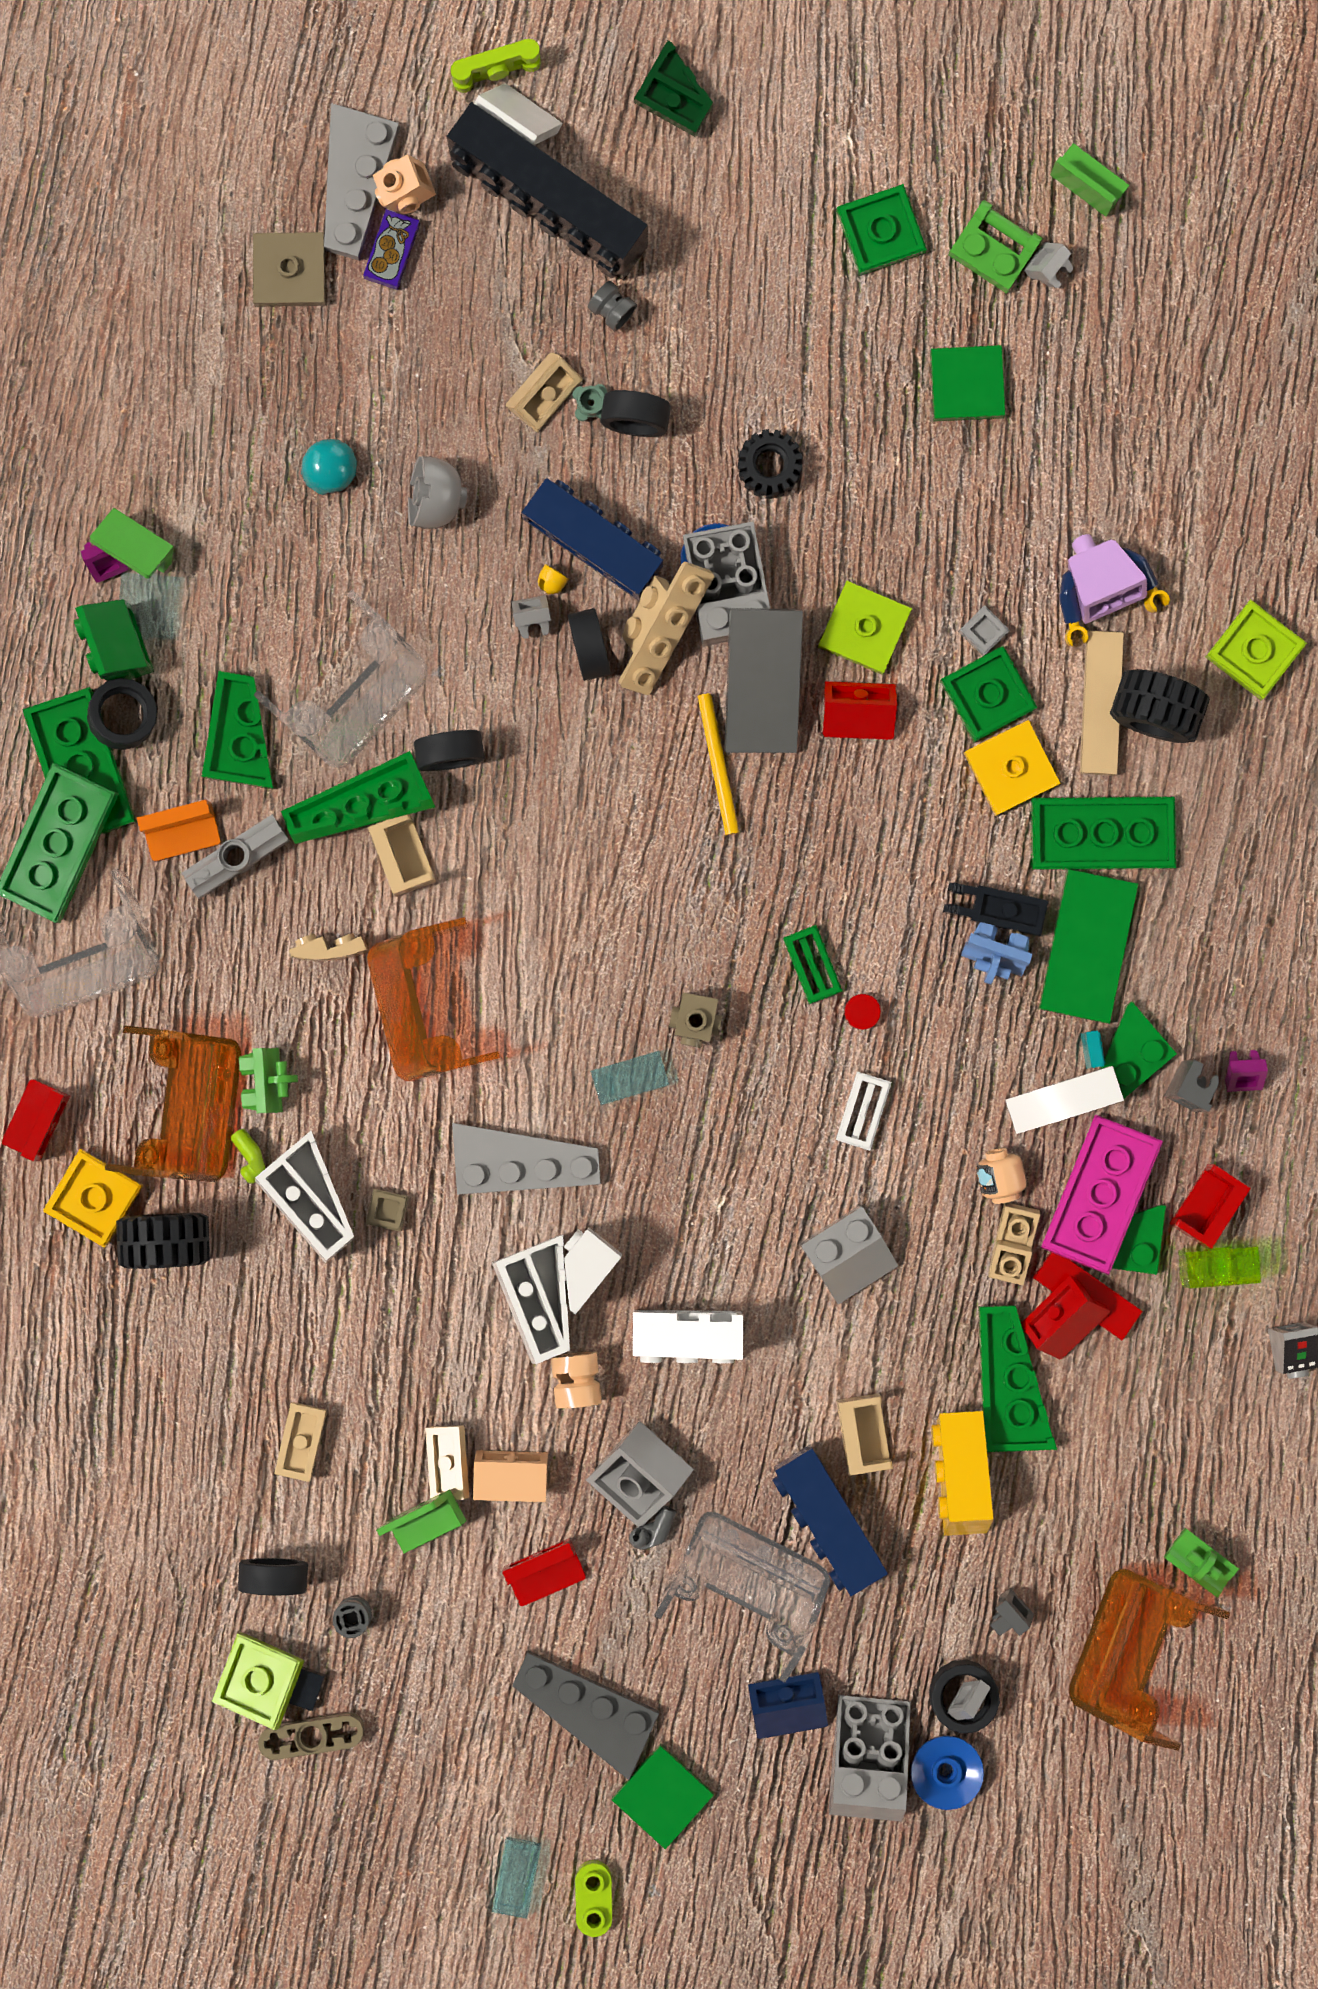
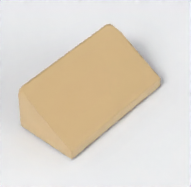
M550 353L509 399L506 407L535 432H538L580 384L583 378L560 355Z

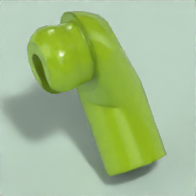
M243 1128L231 1136V1141L248 1162L246 1166L241 1168V1175L249 1184L255 1183V1177L265 1170L266 1167L260 1148L246 1129Z

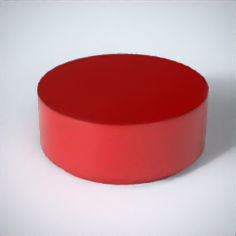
M868 994L853 996L848 1000L844 1008V1016L847 1023L858 1030H866L873 1027L878 1022L881 1014L879 1003Z

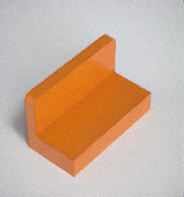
M207 799L137 817L139 830L145 834L150 856L154 862L221 844L212 803Z

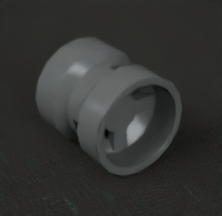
M608 281L594 294L587 307L595 315L605 317L606 325L615 332L632 316L637 308V304L630 297L623 298L619 293V287L612 281Z
M350 1596L344 1599L338 1605L333 1615L335 1630L346 1638H356L362 1635L372 1618L370 1604L364 1598L358 1596Z

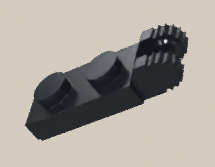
M949 882L948 891L956 895L973 896L975 899L972 909L956 904H944L943 913L970 918L971 922H981L995 925L998 928L1041 936L1049 901L980 885L973 887Z

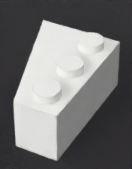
M310 1131L256 1176L255 1182L326 1263L353 1240L354 1235L318 1150L312 1131Z
M563 1235L556 1236L492 1262L533 1364H538L570 1351Z
M633 1310V1356H640V1362L660 1363L662 1362V1357H676L677 1363H698V1358L712 1359V1363H734V1359L743 1360V1314L741 1311Z

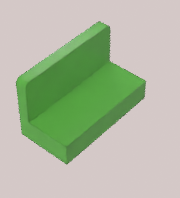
M1074 143L1063 157L1060 156L1057 159L1050 176L1105 217H1107L1129 187V184Z
M115 508L109 512L90 535V542L147 579L157 569L164 573L172 564L173 545Z
M448 1489L394 1516L376 1529V1531L381 1536L392 1530L403 1553H406L461 1526L467 1520L451 1490Z

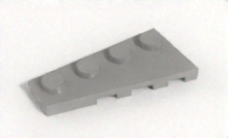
M452 1123L457 1195L601 1184L598 1148Z

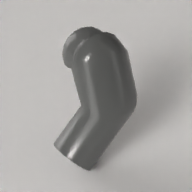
M663 1506L658 1511L654 1522L639 1526L630 1532V1544L637 1549L644 1550L664 1543L677 1511L668 1506Z

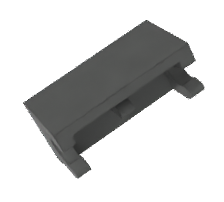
M1196 1060L1181 1061L1164 1097L1195 1113L1209 1112L1212 1107L1209 1103L1218 1087L1219 1078L1217 1075H1214L1210 1079L1209 1086L1206 1087V1077L1198 1078L1202 1073L1203 1064Z

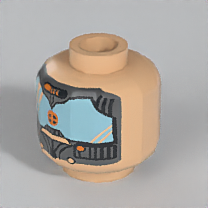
M1006 1148L987 1151L985 1153L986 1158L981 1160L976 1166L981 1194L986 1198L992 1199L994 1204L1007 1203L1019 1199L1020 1192L1026 1188V1177L1021 1157L1016 1154H1007Z

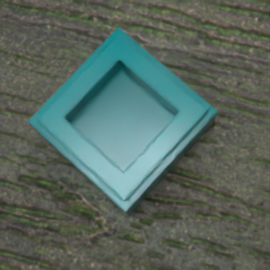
M1100 1032L1081 1033L1086 1069L1104 1066L1105 1060Z

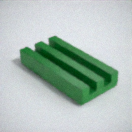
M817 925L782 938L808 1004L843 991ZM812 935L832 985L830 989L826 990L806 936ZM796 940L800 943L819 993L813 995L793 942Z

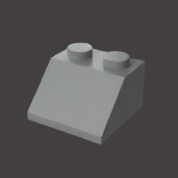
M860 1205L799 1244L838 1305L898 1267L882 1236L864 1208Z
M639 1421L597 1466L586 1481L639 1527L643 1526L675 1496L694 1469L680 1455L676 1454L659 1439L653 1431Z

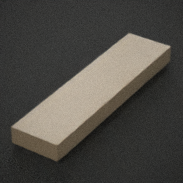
M1087 631L1080 774L1117 775L1119 723L1112 718L1110 711L1122 678L1124 633Z

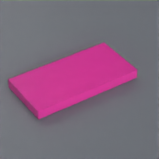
M1095 1115L1041 1248L1110 1275L1163 1141Z

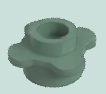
M597 384L584 388L578 386L574 389L572 395L577 403L575 417L579 421L584 422L592 417L601 419L603 400L607 393V388L602 384ZM589 400L595 402L593 406L588 405Z

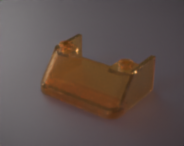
M466 917L405 932L376 943L368 952V967L395 1073L405 1081H418L503 1059L501 1052L496 1051L463 1060L460 1046L453 1038L445 1035L427 1038L410 968L425 965L433 958L435 953L433 937L470 928Z
M123 1025L122 1033L150 1036L149 1056L152 1062L157 1066L168 1067L169 1069L160 1139L147 1138L143 1140L136 1149L134 1165L106 1163L105 1170L148 1177L207 1182L220 1180L226 1173L229 1160L240 1073L239 1057L242 1056L239 1044L229 1038Z
M1128 1569L1115 1571L1108 1581L1069 1685V1696L1072 1703L1141 1742L1179 1751L1181 1746L1179 1742L1155 1730L1160 1715V1707L1155 1697L1144 1692L1146 1683L1169 1624L1178 1628H1187L1194 1623L1199 1611L1225 1619L1229 1618L1231 1612L1191 1593Z

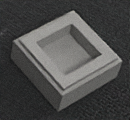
M984 605L958 632L984 656L1010 630Z
M982 1680L963 1682L947 1713L956 1720L974 1718L991 1687Z

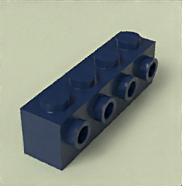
M546 478L521 512L523 520L639 601L643 590L649 586L653 576H657L663 568V559L660 558L662 553L649 542L644 541L643 544H640L630 537L632 531L621 522L615 520L612 524L601 516L603 511L591 501L586 500L583 504L573 497L574 490L561 480L557 479L554 483Z
M811 1445L774 1466L777 1476L772 1478V1481L783 1498L788 1494L796 1505L791 1512L801 1529L806 1526L810 1528L815 1538L809 1542L820 1560L825 1557L828 1558L834 1568L828 1573L839 1592L846 1588L849 1595L853 1596L888 1574Z

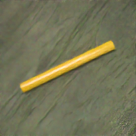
M711 693L702 694L697 697L726 836L739 833L714 704Z

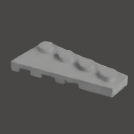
M331 103L324 248L325 251L359 261L378 201L375 194L377 186L373 174L382 170L383 166L390 161L400 125L391 120Z

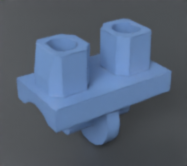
M980 922L975 932L971 933L966 941L961 956L976 961L974 969L986 972L984 977V983L991 985L995 976L1008 980L1010 973L1022 977L1033 955L1028 953L1029 937L1018 933H1011L1007 945L994 941L998 929L995 925Z

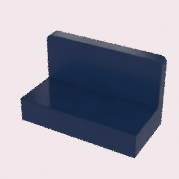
M819 1672L748 1684L758 1739L828 1726Z

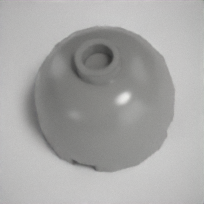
M419 456L415 462L410 485L414 486L413 499L408 497V521L410 526H417L423 529H437L446 526L457 514L458 508H465L467 488L461 487L459 473L447 461L431 456Z

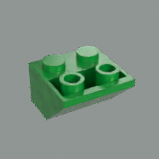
M121 599L81 605L75 608L79 618L74 620V624L80 639L87 640L91 652L86 654V658L93 674L98 673L101 679L109 681L117 678L135 679L154 672L133 609L127 601Z

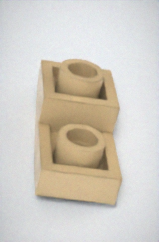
M353 933L334 940L335 947L333 948L329 947L326 938H316L315 934H310L296 940L295 944L297 947L289 949L291 957L306 961L342 960L370 951L365 939L362 936L355 938Z
M1004 1203L988 1272L989 1278L1024 1285L1032 1256V1244L1041 1215L1040 1210L1012 1203Z

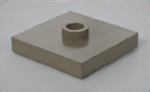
M324 232L253 233V304L255 307L326 306Z

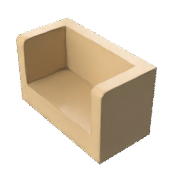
M410 814L385 820L368 827L394 896L398 897L436 882Z
M877 1393L836 1400L849 1475L893 1469L892 1461L889 1458L881 1408V1395Z

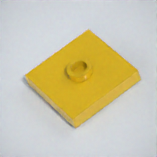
M1029 720L964 752L995 816L1061 784Z
M79 1149L43 1212L106 1248L117 1231L116 1221L126 1216L143 1185L87 1151Z

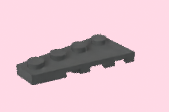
M527 1651L512 1686L629 1780L657 1720L659 1711L531 1651Z

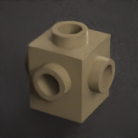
M683 992L680 1007L673 1006L669 1027L676 1028L674 1036L681 1037L680 1044L701 1048L702 1042L710 1043L711 1035L719 1036L722 1015L716 1014L718 999ZM693 1015H698L702 1019V1025L697 1028L692 1027L689 1024V1018Z

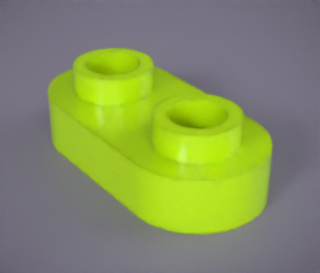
M598 1860L584 1862L578 1868L575 1877L576 1923L579 1930L589 1937L602 1936L609 1930L612 1924V1875L608 1866ZM595 1876L600 1880V1884L597 1887H590L586 1882L587 1879ZM592 1913H596L601 1917V1920L597 1924H591L587 1917Z

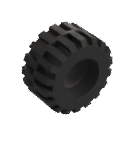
M1143 669L1127 670L1123 672L1110 715L1124 727L1149 737L1174 743L1195 742L1210 697L1199 687L1174 676Z
M202 1213L147 1214L125 1216L116 1221L118 1265L124 1268L186 1267L202 1265L210 1260L209 1217Z

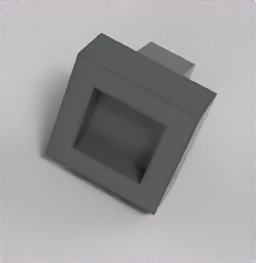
M1010 1587L999 1596L995 1608L998 1612L992 1617L994 1621L990 1623V1626L999 1636L1011 1628L1019 1636L1031 1627L1034 1617L1033 1612Z

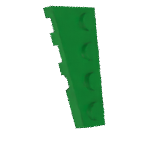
M411 751L286 808L281 811L291 838L297 844L435 808L436 806L417 768Z

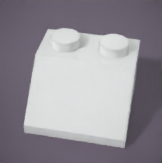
M589 1227L584 1233L578 1229L564 1246L569 1251L564 1258L569 1308L574 1314L579 1311L622 1257V1253Z

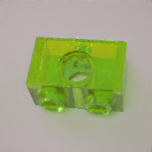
M1242 1245L1212 1249L1178 1250L1182 1287L1190 1289L1261 1283L1258 1246Z

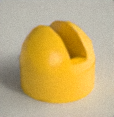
M545 564L538 576V586L547 594L554 595L565 587L569 578Z

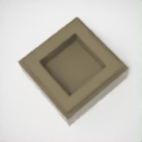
M374 1188L366 1224L401 1232L410 1196Z

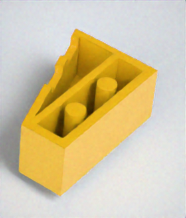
M983 1411L940 1413L937 1425H931L933 1447H938L939 1460L935 1461L936 1483L941 1482V1497H938L939 1518L943 1519L944 1536L987 1533L993 1522V1509Z

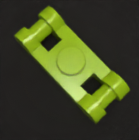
M524 39L455 61L450 69L455 90L467 93L476 82L485 79L491 81L500 80L507 77L509 72L521 68L527 72L538 70L541 65L539 45L533 39Z

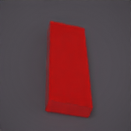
M1050 1252L1032 1278L1051 1292L1069 1275L1077 1278L1090 1297L1105 1305L1110 1311L1098 1325L1123 1341L1143 1311L1071 1260Z

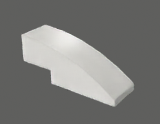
M1108 1066L1005 1100L1016 1134L1124 1101L1113 1066Z

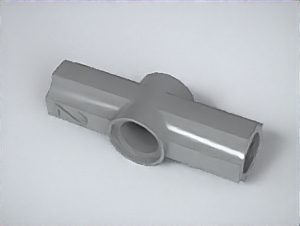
M272 814L238 837L225 841L220 845L219 849L183 871L182 875L197 898L201 899L238 874L247 872L252 868V865L290 840ZM234 848H242L245 853L243 862L237 866H230L227 860L229 852Z

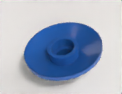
M939 1736L930 1739L918 1749L911 1764L912 1784L919 1797L932 1807L942 1810L961 1808L976 1797L982 1786L984 1770L981 1758L974 1747L961 1738ZM943 1764H950L952 1766V1772L947 1776L939 1773V1769Z

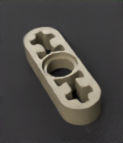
M351 1712L282 1722L277 1730L266 1727L259 1737L258 1746L262 1755L271 1760L350 1749L361 1741L365 1726L363 1720L357 1714ZM345 1721L349 1722L350 1727L357 1728L351 1739H346V1735L343 1733L334 1734L332 1737L334 1743H328L329 1730L326 1725L327 1723L332 1724L331 1731L341 1729ZM309 1726L318 1728L322 1734L321 1742L315 1746H309L302 1740V1730ZM290 1729L296 1730L294 1736L296 1749L292 1748L293 1741L282 1743L279 1751L275 1750L273 1745H267L266 1741L270 1740L272 1733H277L278 1738L283 1739L291 1736Z

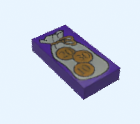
M386 209L363 274L365 280L398 290L420 227L419 220Z

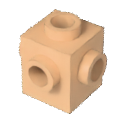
M408 154L400 159L388 161L382 170L373 174L377 186L375 194L378 201L384 208H389L399 214H409L416 211L421 203L436 195L425 164Z

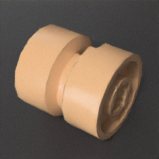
M597 1352L561 1354L551 1358L553 1378L559 1381V1384L554 1387L556 1408H578L602 1403L600 1382L594 1380V1376L599 1373Z

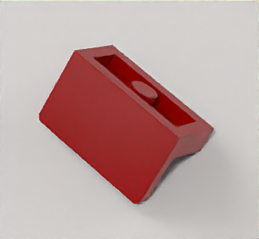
M825 681L824 737L892 740L894 738L897 712L896 684Z
M31 1079L1 1141L2 1144L20 1152V1156L33 1162L41 1161L71 1096Z
M1069 1275L1021 1322V1326L1038 1350L1057 1359H1063L1110 1311L1105 1305L1093 1300L1077 1278Z
M570 1538L504 1566L502 1570L507 1585L511 1584L520 1606L528 1605L586 1578Z

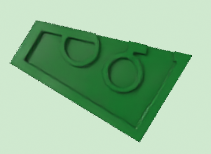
M218 671L202 778L273 790L255 679L252 676Z

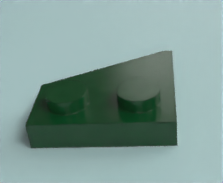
M667 40L634 97V103L696 137L713 108V101L704 88L699 86L689 66L686 67L676 52L674 44Z

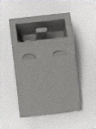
M753 522L683 535L687 562L708 569L714 574L712 582L696 609L702 647L728 642L730 608L770 609Z
M838 1695L830 1781L829 1815L902 1821L907 1805L911 1702Z

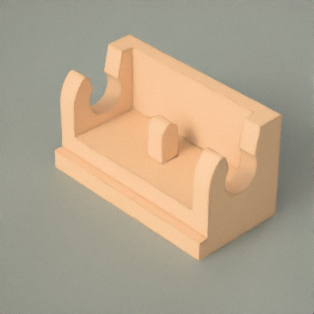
M476 1450L473 1500L546 1502L548 1452Z

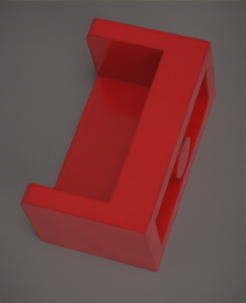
M1207 1164L1169 1224L1203 1247L1212 1249L1251 1188L1218 1166Z

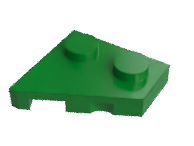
M1132 1001L1125 1006L1124 1014L1117 1030L1113 1034L1109 1044L1110 1047L1104 1057L1105 1064L1099 1067V1069L1113 1066L1123 1099L1177 1054Z
M1156 1205L1134 1214L1112 1269L1157 1275L1166 1206Z

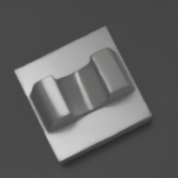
M1044 242L1023 270L1031 279L1040 280L1048 287L1059 288L1061 283L1057 280L1056 273L1059 269L1064 273L1072 272L1073 266L1068 259L1072 253L1063 244Z
M546 595L511 601L515 626L518 627L524 639L529 638L528 627L531 624H539L543 635L549 633V621H551Z

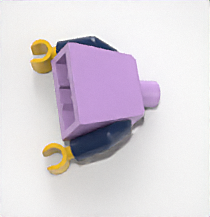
M1089 534L1078 537L1072 543L1076 555L1068 559V571L1062 575L1059 593L1064 623L1069 624V629L1065 633V641L1069 646L1073 647L1071 633L1075 630H1079L1082 633L1083 643H1086L1088 640L1087 630L1079 624L1081 619L1084 624H1087L1144 599V606L1147 611L1154 613L1157 612V608L1153 603L1155 595L1160 598L1163 606L1169 604V595L1163 590H1158L1156 587L1158 581L1146 557L1126 547L1121 548L1114 540H1108L1096 546Z

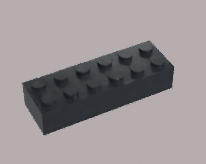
M473 102L468 105L446 136L450 157L453 161L452 166L459 173L466 177L472 174L482 181L481 186L494 197L502 195L509 200L510 207L523 217L532 216L540 222L538 225L545 233L554 238L559 235L569 242L567 246L575 254L582 258L587 255L595 260L597 268L608 277L614 278L616 275L624 281L647 249L648 225Z

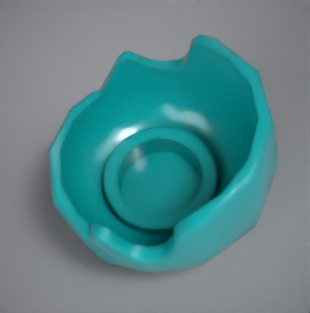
M324 439L314 443L305 453L301 465V475L306 486L321 495L343 491L355 478L357 471V459L352 448L337 439Z

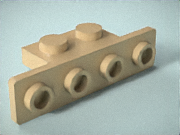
M683 562L671 584L664 578L653 576L649 586L643 590L640 603L633 616L627 620L624 626L622 637L633 651V655L618 681L621 687L645 695L651 693L714 578V574L710 570Z

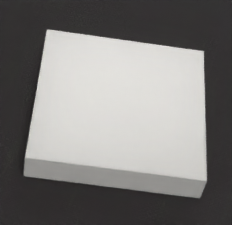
M506 83L478 95L474 103L533 145L556 135L563 124Z

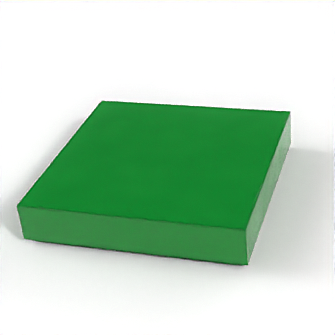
M904 184L837 206L836 212L859 276L926 254L927 249Z
M1002 345L931 348L933 422L1001 419L1005 417Z
M1004 646L995 649L940 680L973 743L1038 708Z
M660 1743L631 1775L630 1779L612 1796V1801L658 1844L666 1849L714 1796V1792Z

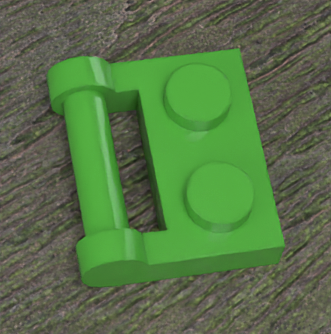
M983 200L949 251L948 256L1007 294L1039 247L1043 238L1035 232L1031 235L993 210L991 203ZM983 221L1023 246L1024 249L1020 255L980 230L979 227Z

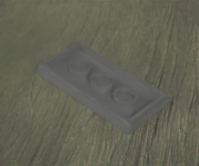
M729 609L724 749L726 753H797L802 609Z

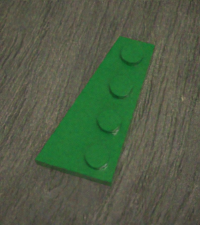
M978 1306L981 1400L987 1452L1057 1450L1016 1306Z

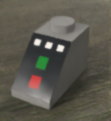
M1301 1322L1268 1328L1275 1370L1277 1372L1287 1373L1288 1379L1308 1376V1369L1318 1368V1326Z

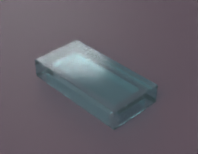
M659 1051L591 1071L600 1105L669 1085Z
M506 1837L492 1912L527 1919L542 1843Z

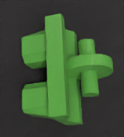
M254 1048L253 1053L240 1056L239 1070L241 1074L254 1075L255 1089H244L241 1093L242 1108L256 1110V1114L283 1112L282 1097H289L288 1083L298 1082V1075H287V1061L280 1062L279 1048Z
M1186 1528L1183 1529L1163 1556L1217 1598L1228 1581L1239 1570L1234 1564Z

